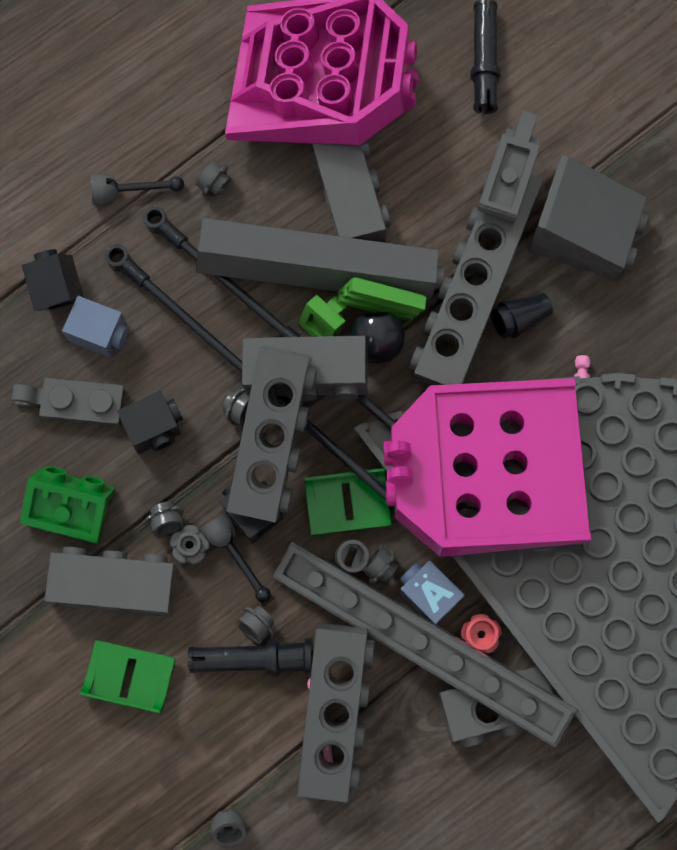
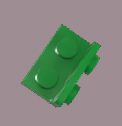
M46 466L34 472L27 480L19 524L98 543L102 537L108 502L114 496L115 487L105 485L104 480L93 476L77 478L66 475L67 472L64 469L53 466Z

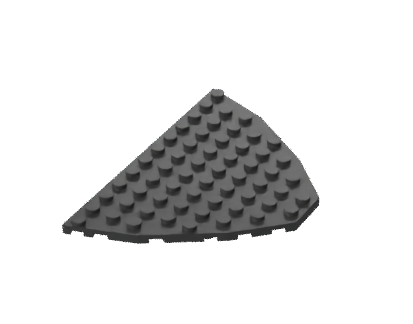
M624 373L602 374V377L580 378V376L552 378H575L591 541L581 544L456 555L452 557L561 699L578 709L575 714L577 720L651 816L659 823L664 819L677 799V379L663 377L660 380L640 378L634 374ZM400 410L388 415L397 422L406 411L402 412ZM379 420L370 424L363 423L355 427L356 433L382 467L385 468L386 472L391 469L392 466H384L383 441H390L391 430ZM506 420L500 423L503 431L508 434H516L521 431L519 425L514 421ZM455 423L450 427L451 431L457 436L464 437L472 433L469 426L464 423ZM511 459L503 463L504 468L511 474L517 475L524 472L523 465L517 460ZM459 462L453 466L463 477H469L475 473L474 468L466 462ZM513 499L506 503L509 511L515 515H524L528 512L527 506L521 500ZM463 502L456 506L457 512L463 517L471 518L478 514V510L466 508Z

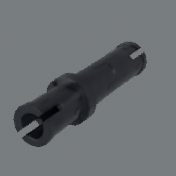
M478 0L473 5L474 66L470 71V78L474 81L473 110L481 113L482 106H484V114H491L498 110L497 81L501 77V69L497 66L498 4L494 0L489 1V8H487V0Z

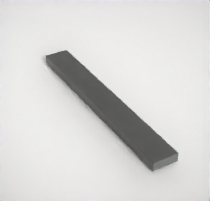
M291 542L273 575L274 579L352 626L368 628L367 635L555 748L558 747L578 711L574 706L297 542Z

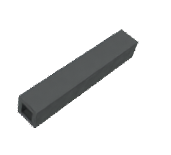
M203 218L196 273L337 292L352 278L357 277L424 295L426 297V304H430L434 289L440 290L442 286L444 266H437L438 250Z

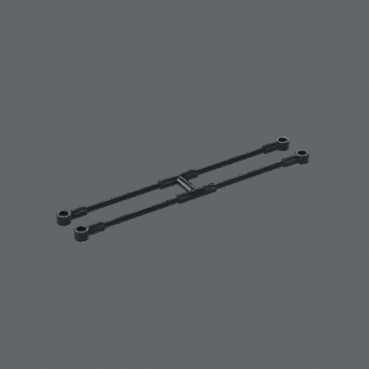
M157 206L148 208L143 215L147 229L152 233H160L177 249H183L197 262L198 250L188 242L187 236L168 221L165 211ZM154 216L162 217L159 223H150V220ZM115 244L107 249L105 259L112 270L122 271L140 288L144 287L235 367L242 377V360L150 280V275L131 260L124 246ZM115 255H124V258L120 262L112 261ZM212 275L279 333V337H302L290 326L282 324L231 278ZM358 395V398L355 399L391 430L396 422L366 395ZM277 396L275 402L287 405L290 404L291 400L287 396ZM307 419L305 430L386 501V487ZM454 469V471L458 475L462 476L459 472H457V470ZM463 502L466 508L477 510L474 504ZM424 544L428 550L432 551L426 544Z

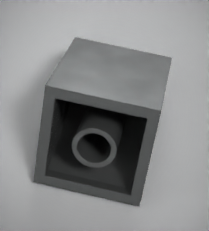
M561 154L529 252L618 280L623 269L631 270L638 248L631 245L635 233L642 235L649 213L642 210L647 197L575 159Z

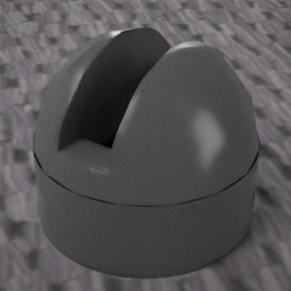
M357 540L345 541L335 551L337 566L347 573L363 570L369 561L367 547ZM351 546L355 548L349 566H346L344 561Z
M229 809V811L225 812L219 811L213 817L211 831L213 841L216 844L229 847L243 841L246 836L244 820L239 812ZM232 826L233 829L225 830L224 827Z

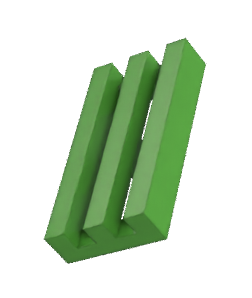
M354 277L339 289L337 303L370 312H392L398 319L411 321L413 316L416 317L419 315V312L425 310L426 297L414 292Z

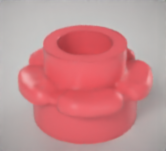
M477 614L471 617L470 622L464 623L461 629V637L467 644L487 654L495 651L499 646L498 638L502 632L496 620L489 619L485 614ZM479 631H483L485 633V637L481 639L478 637L477 633Z

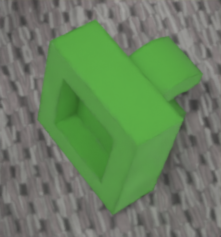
M316 295L306 303L298 324L312 337L339 336L345 323L341 313L348 306L337 303V295L327 304Z

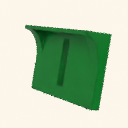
M385 468L366 470L386 487ZM353 472L304 478L311 536L391 527L390 511L387 502ZM343 484L350 485L354 520L346 521L342 492Z
M95 640L87 675L79 695L93 700L162 715L176 658ZM129 660H137L128 697H120Z

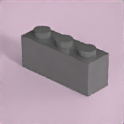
M367 140L361 145L310 143L311 153L335 236L385 242L386 228L391 227L386 205L379 206L375 194L380 192L376 170H368L365 157L370 156Z
M365 336L243 338L242 386L247 397L250 396L258 351L263 346L313 356L311 366L317 367V375L313 391H305L304 401L316 400L319 395H334V398L338 400H354L358 398V395H368V347ZM282 382L274 384L271 392L274 401L277 400V396H293L292 389L287 384Z
M63 547L62 553H50L44 599L49 605L172 617L177 568L173 563H168V557L144 554L143 561L127 559L128 553L109 550L103 551V557L87 556V549L77 547Z

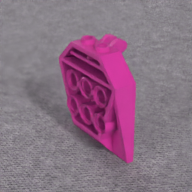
M292 0L247 6L225 130L226 139L236 141L361 145L403 114L404 111L411 110L416 104V94L413 92V89L418 85L419 78L418 73L409 66L416 65L417 41H411L408 24L383 0Z
M575 378L430 385L392 426L390 441H383L384 466H392L391 469L387 470L386 502L387 506H395V518L439 557L589 543L591 541V534L589 531ZM506 420L514 421L519 425L521 431L516 434H508L503 431L500 423ZM455 423H464L469 426L472 433L464 437L457 436L451 431L450 427ZM511 459L517 460L523 465L524 472L517 475L511 474L504 468L503 463ZM459 462H466L474 468L475 473L469 477H462L454 471L453 466ZM513 499L521 500L527 506L528 512L524 515H515L509 511L506 503ZM462 502H470L475 505L478 514L471 518L463 517L457 512L456 506Z

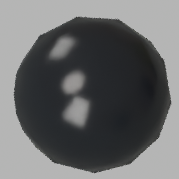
M370 312L357 317L352 326L350 336H365L368 347V362L380 364L389 362L398 356L403 347L405 331L402 322L394 313Z

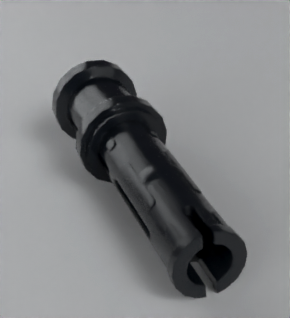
M306 638L301 643H279L278 639H271L266 642V646L189 647L188 657H191V659L205 658V660L188 661L189 673L267 670V674H271V676H278L280 672L305 671L306 675H311L312 638Z

